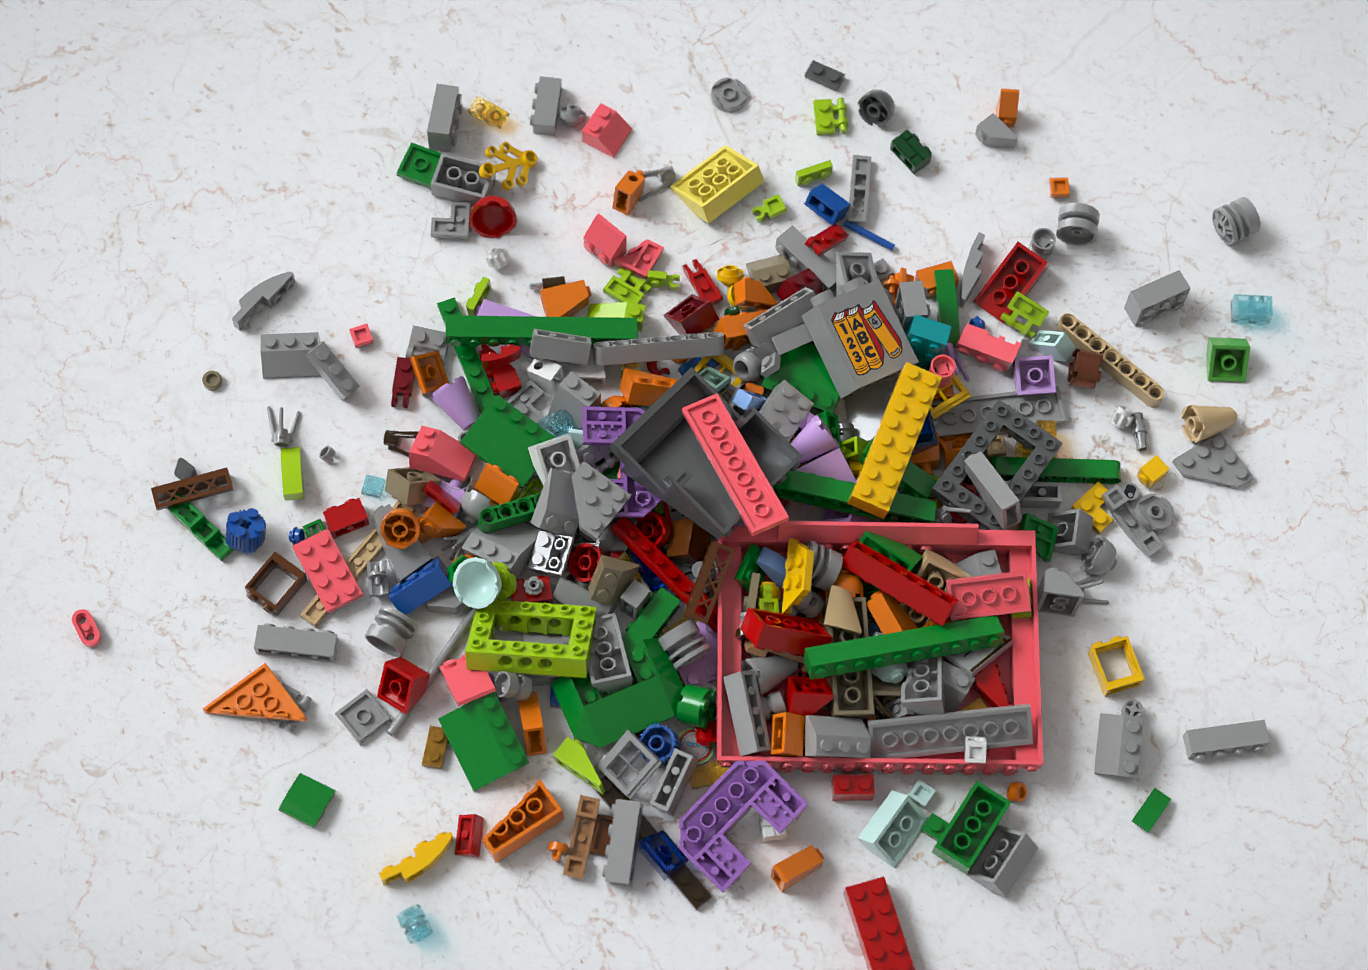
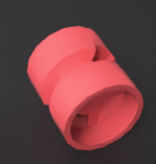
M938 355L932 360L929 372L942 377L938 388L949 386L952 382L956 365L954 360L947 355Z

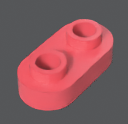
M85 609L77 610L72 615V623L82 643L87 647L97 646L101 641V634L92 615ZM82 619H86L85 623H80ZM89 636H95L93 640H88Z

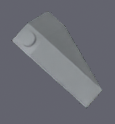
M914 661L905 663L908 669L912 667ZM943 661L945 713L956 712L974 682L975 677H971L958 667Z

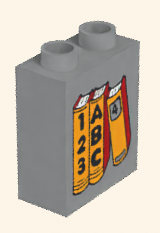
M857 277L843 284L841 289L844 294L835 298L831 289L826 290L810 299L813 308L802 315L803 321L841 399L899 374L906 362L913 365L918 363V359L879 279L865 285L862 277Z

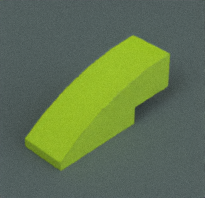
M300 447L281 449L285 501L304 499Z

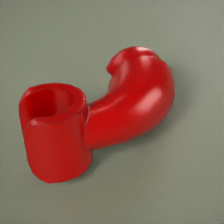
M658 361L646 362L647 369L651 374L663 376L662 374L670 375L668 368H662L661 370L657 368Z

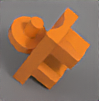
M900 268V272L891 275L889 280L884 282V288L889 290V294L893 295V305H895L899 284L901 282L914 281V276L907 274V268Z

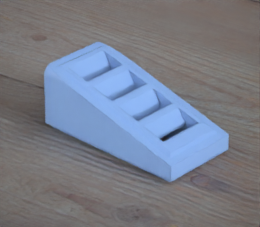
M738 389L733 403L743 410H748L752 405L756 409H761L767 399L760 394Z

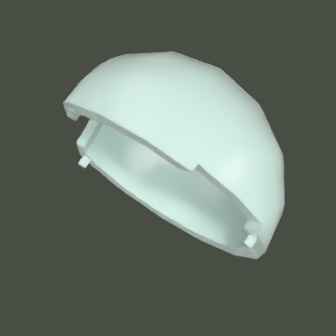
M476 557L466 559L459 564L453 578L454 591L460 602H463L468 607L477 609L485 608L495 601L502 587L501 578L496 567L490 561Z

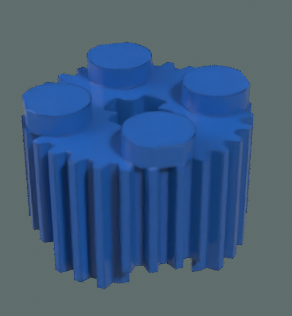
M250 508L247 511L245 509L243 511L239 510V512H232L228 515L225 538L228 547H234V550L238 549V551L242 550L243 553L248 555V553H256L257 548L262 546L265 540L266 523L261 514H258V510Z
M653 723V726L649 725L646 731L643 730V734H640L642 737L639 739L662 762L661 766L663 767L668 765L675 748L678 750L682 749L679 736L668 726ZM661 742L662 746L659 749H657L656 747H658ZM641 754L643 759L649 762V760L643 754Z

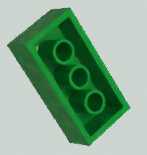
M976 780L934 846L932 853L967 875L1011 802Z

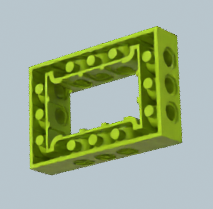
M495 600L485 608H476L465 650L466 670L507 671L523 674L587 678L597 607ZM495 626L504 632L522 631L524 633L537 632L546 635L551 633L570 636L569 645L492 639L495 638Z

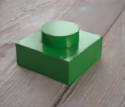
M932 813L921 832L938 842L949 823Z

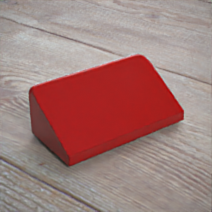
M432 480L422 490L423 493L451 514L458 512L461 503Z
M477 814L459 815L454 855L480 856L483 817Z

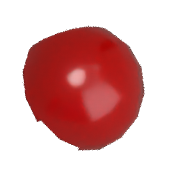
M486 196L473 205L469 216V223L474 232L482 237L497 239L516 227L517 217L514 207L506 199L499 196Z

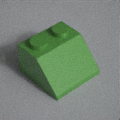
M1208 337L1206 353L1207 379L1210 381L1246 382L1250 353L1248 341L1241 338Z

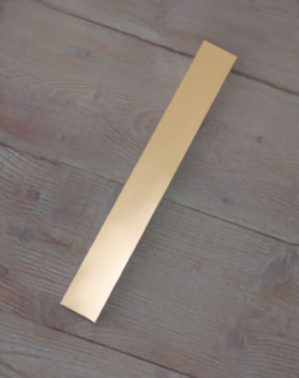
M399 500L392 507L393 509L405 508L413 513L416 512L413 507L404 506ZM375 528L346 560V564L356 581L367 569V562H373L383 550ZM318 595L300 614V617L314 628H317L328 615Z

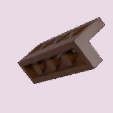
M227 467L151 488L157 511L233 490ZM228 483L227 486L218 487V485ZM207 489L205 492H198L200 490ZM179 493L181 495L188 494L186 497L183 498L177 496V494ZM169 499L167 502L159 504V501Z
M715 541L710 543L682 617L689 620L694 619L704 624L708 623L735 549ZM719 548L729 552L727 560L721 563L716 556ZM718 567L721 573L720 579L712 581L709 573L711 569ZM711 585L714 591L713 597L705 600L702 593L703 589ZM704 604L707 610L705 618L694 615L696 607Z

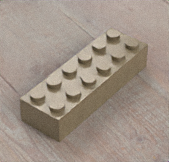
M829 597L824 600L822 608L823 627L833 637L831 644L869 637L866 597H852L862 629L861 634L824 626ZM871 669L828 676L827 680L834 695L833 699L829 702V716L870 720L874 715Z

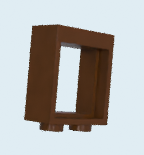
M274 552L245 586L246 596L252 602L256 603L258 601L262 604L261 607L267 613L271 614L273 612L278 616L307 582L306 573ZM275 567L295 580L276 605L256 592Z

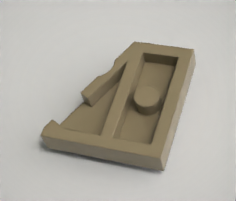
M752 573L749 597L745 596L743 612H747L748 607L756 609L760 574Z

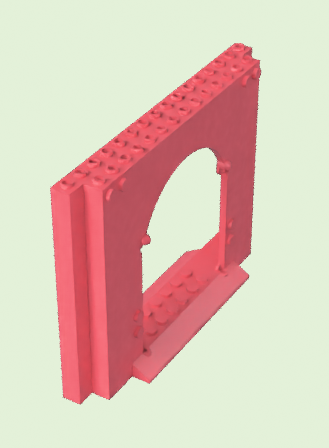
M787 521L778 525V527H773L755 536L751 535L747 526H733L735 530L728 537L724 535L717 539L718 543L735 549L717 597V764H721V767L730 768L736 761H766L773 769H780L783 773H790L793 770H801L802 773H812L813 770H821L822 773H833V770H841V773L848 774L856 770L862 771L864 774H871L874 771H882L883 774H893L894 771H902V774H914V771H922V774L926 775L934 774V772H942L944 775H952L954 772H962L963 775H973L974 772H982L983 775H994L995 772H1002L1005 776L1015 775L1020 768H1024L1028 772H1035L1043 766L1035 531L978 530L979 524ZM869 531L906 545L921 556L928 549L946 557L948 560H952L953 564L974 554L995 549L1002 573L1026 570L1027 578H1030L1031 619H1011L1010 613L997 615L1004 634L1013 640V645L995 658L994 663L995 665L998 664L1001 671L1000 681L1007 688V701L1011 702L1012 705L1030 704L1033 744L986 749V763L965 762V751L898 759L772 757L771 750L755 755L740 756L724 677L740 672L742 661L747 658H753L741 646L744 640L735 638V631L741 624L739 617L740 613L743 612L745 596L749 597V593L734 577L750 544L757 545L761 550L766 547L787 558L789 538L799 540L798 543L804 545L807 541L812 540L817 542V545H823L825 550L830 548L841 553L844 557L849 545L855 540L860 541L864 532ZM719 548L717 558L721 563L727 560L729 552ZM717 567V580H718V579H720L721 573H720L719 568ZM767 574L763 582H773ZM783 587L780 588V589H781V600H780V602L783 600V595H784V588H783ZM767 652L766 656L777 655V654H774V653H771V652ZM798 668L797 672L791 675L798 676V673H802V677H806V672ZM786 679L763 696L766 698L767 694L779 691L784 701L786 712H788L784 699ZM972 684L956 712L962 710L978 698H981L988 708L992 707L974 690ZM820 708L811 716H825V710ZM773 717L766 721L770 746L772 744Z

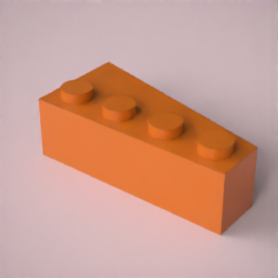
M759 309L751 313L742 312L734 316L725 315L721 317L713 332L724 334V350L732 348L733 351H736L747 343L751 344L743 325L767 310Z
M624 367L619 389L628 404L651 407L678 380Z
M540 779L535 784V787L530 792L528 791L523 796V799L509 811V814L503 820H500L483 838L485 849L494 862L498 863L564 820L563 810Z

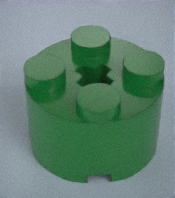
M687 684L680 694L683 695L682 702L678 701L677 719L681 721L680 723L706 729L710 720H714L717 716V708H715L717 691Z

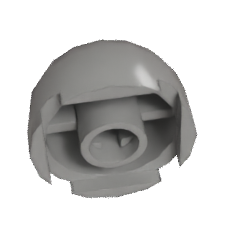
M467 488L461 499V510L466 515L465 519L475 524L478 522L480 512L486 508L493 507V505L490 504V499Z
M1097 535L1095 542L1090 541L1089 553L1082 554L1081 560L1084 563L1083 566L1080 565V568L1092 575L1105 574L1109 570H1113L1117 563L1114 545L1103 536Z

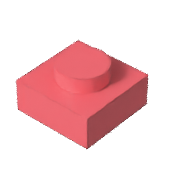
M367 323L349 329L355 348L374 343Z

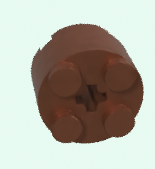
M1075 348L1071 356L1075 357V359L1070 362L1067 380L1070 382L1068 385L1095 389L1096 382L1099 383L1101 379L1099 365L1102 364L1103 354Z

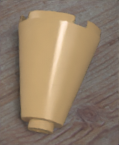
M1189 405L1182 411L1181 419L1185 420V425H1182V429L1190 442H1201L1234 426L1237 421V413L1231 407Z

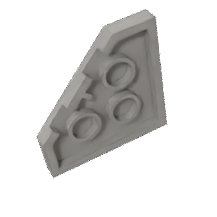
M1220 432L1172 461L1184 478L1201 479L1202 482L1216 485L1223 484L1229 486V488L1238 489L1254 478Z
M583 461L571 477L579 518V528L583 533L597 541L629 501L631 494Z

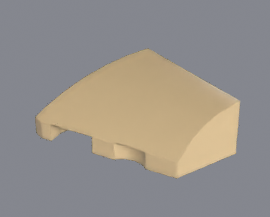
M831 585L824 626L861 634L862 629L851 591Z

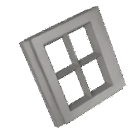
M627 730L597 766L629 799H632L661 766L662 762L634 733ZM632 743L639 751L629 761L622 753ZM643 754L649 762L639 772L632 764ZM620 757L627 765L617 776L610 767ZM631 768L637 776L627 786L620 778Z

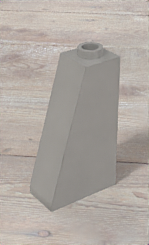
M981 451L970 455L964 460L965 471L1001 528L1007 530L1020 523L1019 499Z
M390 504L385 507L382 505L374 511L372 521L396 582L401 584L410 575L429 563L432 557L418 539L405 549H396L386 543L380 534V526L384 516L393 508Z

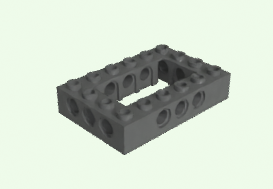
M998 399L932 487L930 493L932 497L948 507L971 509V513H955L971 524H979V530H1001L1002 528L987 504L962 486L967 475L964 460L980 451L985 454L992 440L995 441L1000 430L1008 434L1007 437L1010 439L1012 437L1024 446L1023 448L1031 450L1030 456L1008 484V487L1021 503L1060 451L1063 444L1000 399Z

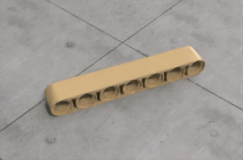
M1066 313L1060 317L1057 331L1065 332L1076 348L1103 354V361L1099 367L1147 406L1154 408L1161 403L1164 396L1162 386L1074 315ZM1063 323L1069 324L1070 327L1065 326ZM1077 335H1082L1085 338H1079ZM1107 358L1112 359L1114 362H1109ZM1121 370H1125L1129 374H1124ZM1136 382L1142 383L1143 386L1137 385ZM1151 394L1157 395L1158 398L1152 397Z

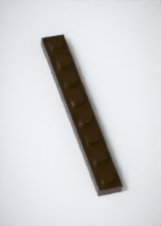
M606 775L600 779L605 790L604 794L594 789L610 810L612 805L616 804V799L631 801ZM642 814L638 843L695 910L699 909L712 898V895Z

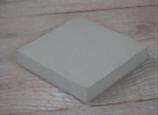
M368 689L335 713L359 745L392 721Z

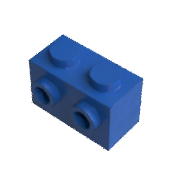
M823 183L810 190L804 205L831 225L844 219L851 205Z

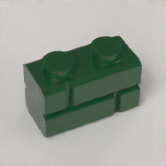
M909 130L904 131L900 136L893 139L890 145V150L913 174L919 172L931 161L930 149L927 146H923L919 142L918 136L915 133L911 134Z

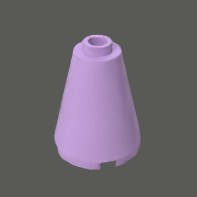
M463 376L453 379L455 383H446L437 389L431 398L462 430L469 431L478 419V414L466 380Z
M818 415L813 417L790 443L803 456L798 461L800 464L840 447L837 440L832 438L833 436L829 428Z

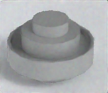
M567 105V107L560 109L559 116L568 126L575 127L586 120L587 114L579 106Z

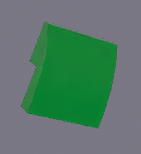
M299 773L278 811L315 828L324 815L326 807L334 797L336 790Z

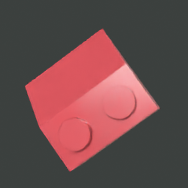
M600 103L582 130V142L614 158L631 133L632 128L617 111Z
M598 213L584 235V247L589 253L593 252L598 256L600 262L612 267L616 258H621L626 254L627 236Z

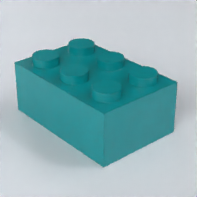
M915 314L905 332L918 359V363L915 366L924 370L930 369L932 360L936 356L941 355L947 346L952 326Z

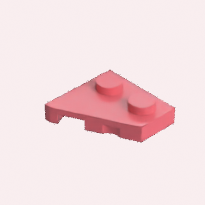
M647 239L640 243L638 247L630 249L623 257L616 258L614 264L646 280L648 270L653 269L664 251V247Z

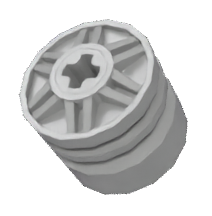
M1241 197L1230 202L1229 205L1226 204L1213 210L1212 220L1215 230L1221 240L1228 245L1242 240L1243 237L1259 232L1261 228L1259 214L1253 203L1246 197Z
M809 540L805 545L814 551L811 585L822 591H827L834 584L840 573L843 556L841 553L830 548L825 550L823 545H817V542Z
M382 606L378 611L379 614L375 616V621L378 624H371L364 637L377 649L389 655L400 657L407 646V642L404 639L412 638V633L416 631L417 624L402 612L388 606Z
M694 619L678 625L658 639L665 652L672 649L675 650L669 659L673 661L679 658L673 664L676 670L695 663L711 649L708 643L701 647L699 646L706 640L705 637L694 638L700 631Z

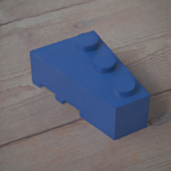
M439 556L435 557L417 572L410 575L404 582L393 586L389 592L390 601L398 611L407 615L452 586L449 582L447 567Z

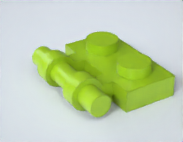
M838 98L837 105H832V99L813 100L816 135L834 134L835 128H840L841 133L847 132L849 124L845 113L847 105L844 103V98ZM838 113L839 119H834L833 114Z
M620 267L617 274L621 278L619 279L613 275L603 288V293L618 302L640 304L645 298V294L640 291L644 290L649 293L652 286L647 284L646 280L634 276L633 272ZM629 281V282L633 283L635 286L632 287L631 285L627 284L626 282Z
M1017 291L1007 306L1008 309L1013 311L1012 314L1009 316L1003 313L1000 319L1006 322L1007 326L1016 328L1020 331V334L1023 336L1027 335L1032 339L1036 333L1030 329L1032 324L1040 327L1050 311ZM1018 315L1027 320L1025 325L1016 320Z

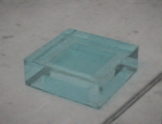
M366 474L361 494L380 499L386 482L385 479Z

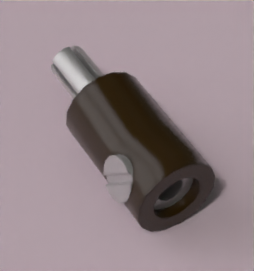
M565 277L542 278V282L530 283V290L565 284Z

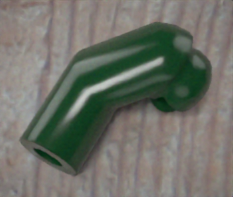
M737 305L729 306L724 311V315L731 316L741 313Z

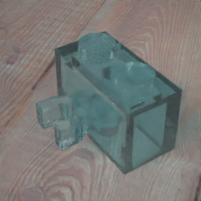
M1234 294L1231 300V323L1239 325L1248 323L1258 326L1269 325L1273 317L1272 296Z

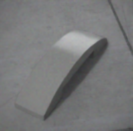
M1118 484L1102 494L1106 506L1118 525L1146 556L1150 557L1164 547V544L1154 531L1147 532L1139 523L1134 510L1128 503V497Z

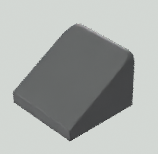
M180 457L174 475L182 480L197 476V472L194 466Z

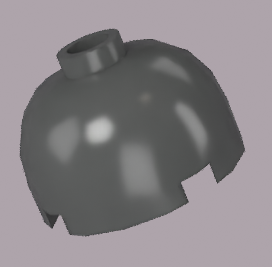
M871 90L865 93L858 101L860 107L858 110L859 115L871 126L874 123L878 125L877 127H882L894 115V100L891 95L883 90Z

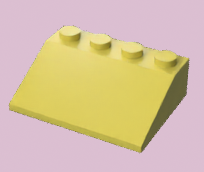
M725 145L673 183L670 188L697 217L709 224L761 185L764 179L758 164Z

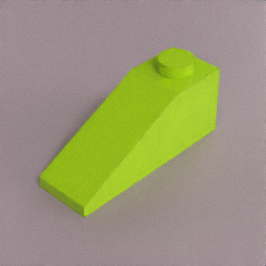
M630 302L590 304L587 317L637 318V331L642 332L646 305Z
M567 737L553 754L556 763L601 794H604L605 790L584 750L585 746L579 740H572Z

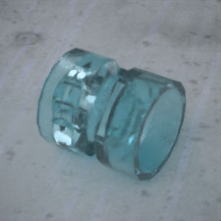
M559 410L542 417L538 425L556 438L568 434L569 428L573 429L574 421L569 412Z
M420 905L411 906L396 917L401 928L406 929L404 934L410 944L426 938L433 932L429 921L424 920L425 914Z

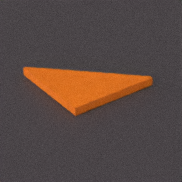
M266 663L203 708L206 714L305 722L308 720Z

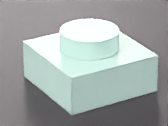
M918 780L908 796L913 802L925 808L936 790Z

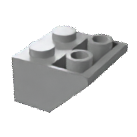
M539 530L528 568L541 575L550 577L563 576L575 538Z

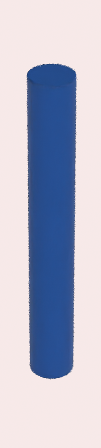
M847 219L843 224L844 227L891 251L895 247V244L853 222H848Z

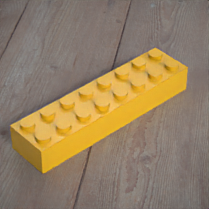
M908 362L905 363L847 504L882 519L885 518L942 379L941 376Z

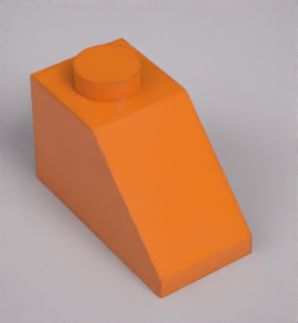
M1019 89L1000 90L996 105V116L1008 128L1014 127L1016 123Z
M744 277L741 281L734 284L735 305L767 310L777 305V301L761 281L753 280L751 277Z
M437 502L425 511L419 521L420 529L432 538L452 537L459 534L466 527L465 524Z

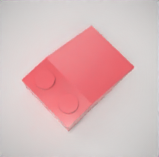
M421 426L409 451V468L465 482L476 455L443 431Z
M465 654L459 659L447 660L443 665L439 666L446 687L458 706L496 691L487 671L466 670Z

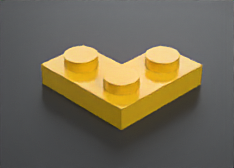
M1099 481L1071 507L1072 510L1081 509L1092 516V529L1098 534L1102 533L1114 520L1101 508L1105 503L1102 494L1107 492L1108 489Z

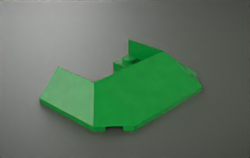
M659 638L642 639V645L625 651L638 684L601 699L597 688L592 686L589 671L587 678L560 676L551 683L574 739L587 742L601 749L619 741L627 730L636 734L646 730L649 725L653 726V723L657 725V723L660 724L676 716L678 701L681 702L683 699V695L680 694L684 687L673 666V662L669 659L668 651L665 652L660 645Z

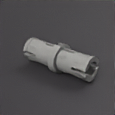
M1132 413L1131 416L1134 417L1132 421V435L1135 438L1136 450L1139 452L1147 451L1149 449L1146 436L1148 432L1144 425L1143 413Z

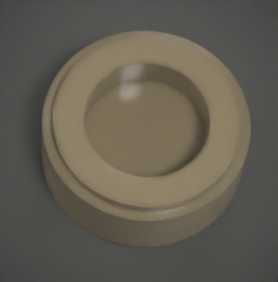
M208 371L203 375L202 382L207 390L215 391L221 387L222 378L217 371Z

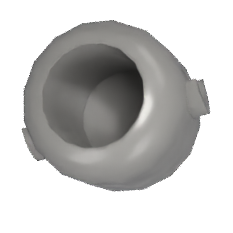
M751 346V348L738 354L733 361L735 374L745 382H757L760 380L759 377L763 376L761 375L762 360L752 353L758 347Z

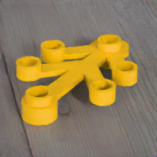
M503 142L499 146V150L491 145L485 150V155L488 158L496 157L503 161V163L493 165L490 162H485L479 168V175L484 179H489L497 172L508 170L507 177L501 183V186L505 191H509L514 187L513 181L517 167L522 166L521 174L515 179V182L518 186L523 187L528 183L529 169L536 165L538 158L535 152L531 150L521 152L512 147L508 142ZM511 153L512 155L517 157V159H513L506 154Z

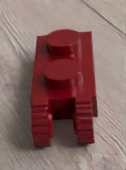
M397 357L391 407H396L398 395L404 396L403 408H408L415 376L410 358Z

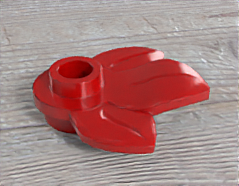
M717 720L711 721L706 729L694 727L696 730L695 738L698 744L709 746L712 742L717 743Z

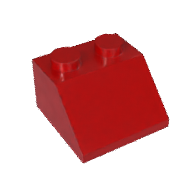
M403 657L385 661L377 697L404 714H408L426 692L430 674Z
M787 676L784 699L790 713L811 716L834 697L827 678L810 679V677Z

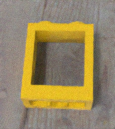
M1121 636L1111 638L1109 642L1103 643L1099 641L1091 645L1088 656L1104 696L1142 685L1145 678L1128 636L1122 638ZM1121 648L1132 675L1107 682L1097 655Z

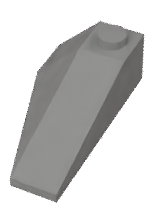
M616 613L597 616L588 671L593 687L614 694L633 686L632 675Z
M943 656L914 661L912 667L907 672L906 681L901 686V705L920 715L944 714Z

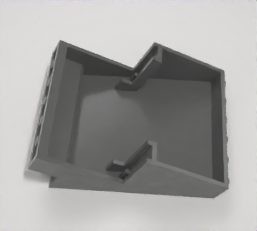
M691 367L624 431L608 449L625 465L620 471L711 535L720 539L724 535L728 537L735 530L733 526L737 522L741 524L743 519L682 413L683 407L718 394ZM719 395L771 487L776 483L780 485L787 478L785 474L789 470L793 472L800 465L798 461L803 456L753 405L743 416H740Z

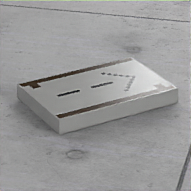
M1004 634L1001 646L945 655L943 657L973 677L1013 645V640Z

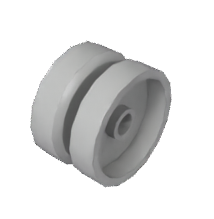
M1070 203L1062 206L1058 215L1057 238L1070 245L1084 246L1092 244L1097 239L1099 211L1093 206L1082 203Z

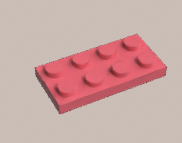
M328 529L292 546L327 614L363 597V593Z
M1026 570L946 580L948 594L959 600L951 615V620L1031 611Z

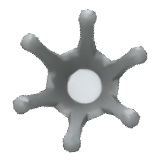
M477 525L455 536L438 539V541L451 540L449 545L441 549L443 552L452 547L454 552L449 557L450 561L453 560V557L457 558L459 556L462 546L471 532L478 527Z

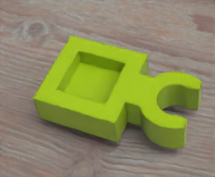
M779 193L762 201L763 207H754L752 209L753 215L761 213L760 216L756 217L757 222H762L768 215L770 219H773L787 212Z

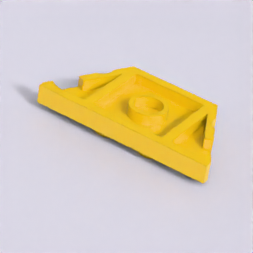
M789 538L788 554L785 562L786 575L783 581L782 613L787 615L792 613L791 607L799 605L802 599L811 591L814 559L813 550L807 548L804 544L798 543L799 540Z

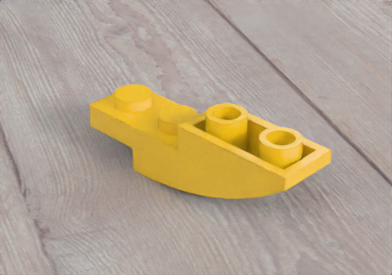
M442 832L429 842L425 840L418 843L416 848H413L415 857L408 856L402 859L398 865L384 867L382 872L379 873L383 885L403 877L405 884L427 872L443 857L454 841L452 832Z

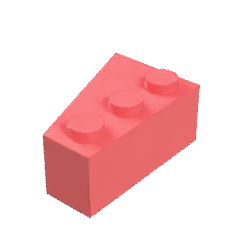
M966 324L955 348L959 349L958 352L963 355L975 357V360L980 363L992 365L993 369L999 372H1007L1022 343L1016 341L1014 345L1006 342V338L1003 336L996 338L990 335L987 330Z

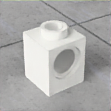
M965 736V762L986 763V737Z

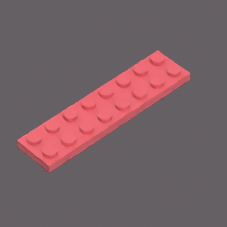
M714 394L683 407L682 413L751 535L755 536L789 521V516L719 395Z

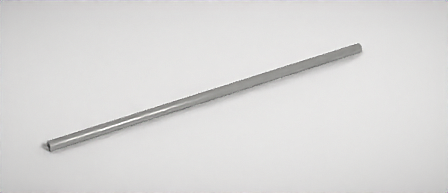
M529 521V525L537 528V526L533 525L532 523H530L531 521ZM470 608L427 671L430 674L427 689L439 673V666L448 660L473 623L476 608ZM416 705L408 714L400 711L387 730V734L395 738Z

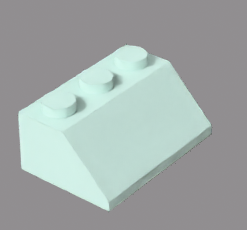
M892 790L858 836V839L870 852L890 866L895 867L928 818L908 795Z

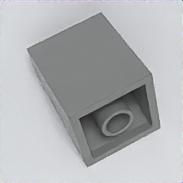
M570 372L558 385L547 418L567 433L569 428L581 430L582 407H600L601 393L573 372Z

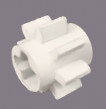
M497 246L487 252L489 257L486 258L489 267H495L497 270L508 264L507 259L510 258L507 249H501L500 246Z
M1124 405L1112 408L1109 417L1112 418L1111 423L1118 428L1128 427L1134 419L1131 416L1132 410Z

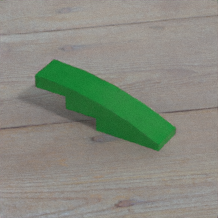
M953 269L935 270L937 320L940 323L952 326L947 343H952L955 347L960 338L954 272Z
M190 502L166 508L221 562L234 551V547H228L225 537L220 533L219 529L209 522L205 515Z

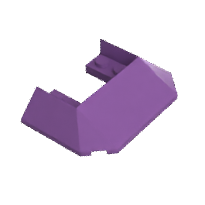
M583 406L581 421L583 445L610 446L645 411L641 408ZM620 461L621 470L625 465ZM620 471V479H610L631 494V498L616 517L644 518L662 501L622 471Z
M736 761L679 820V849L723 893L740 880V876L752 864L726 837L738 822L754 807L781 834L795 819H799L809 804L766 761Z

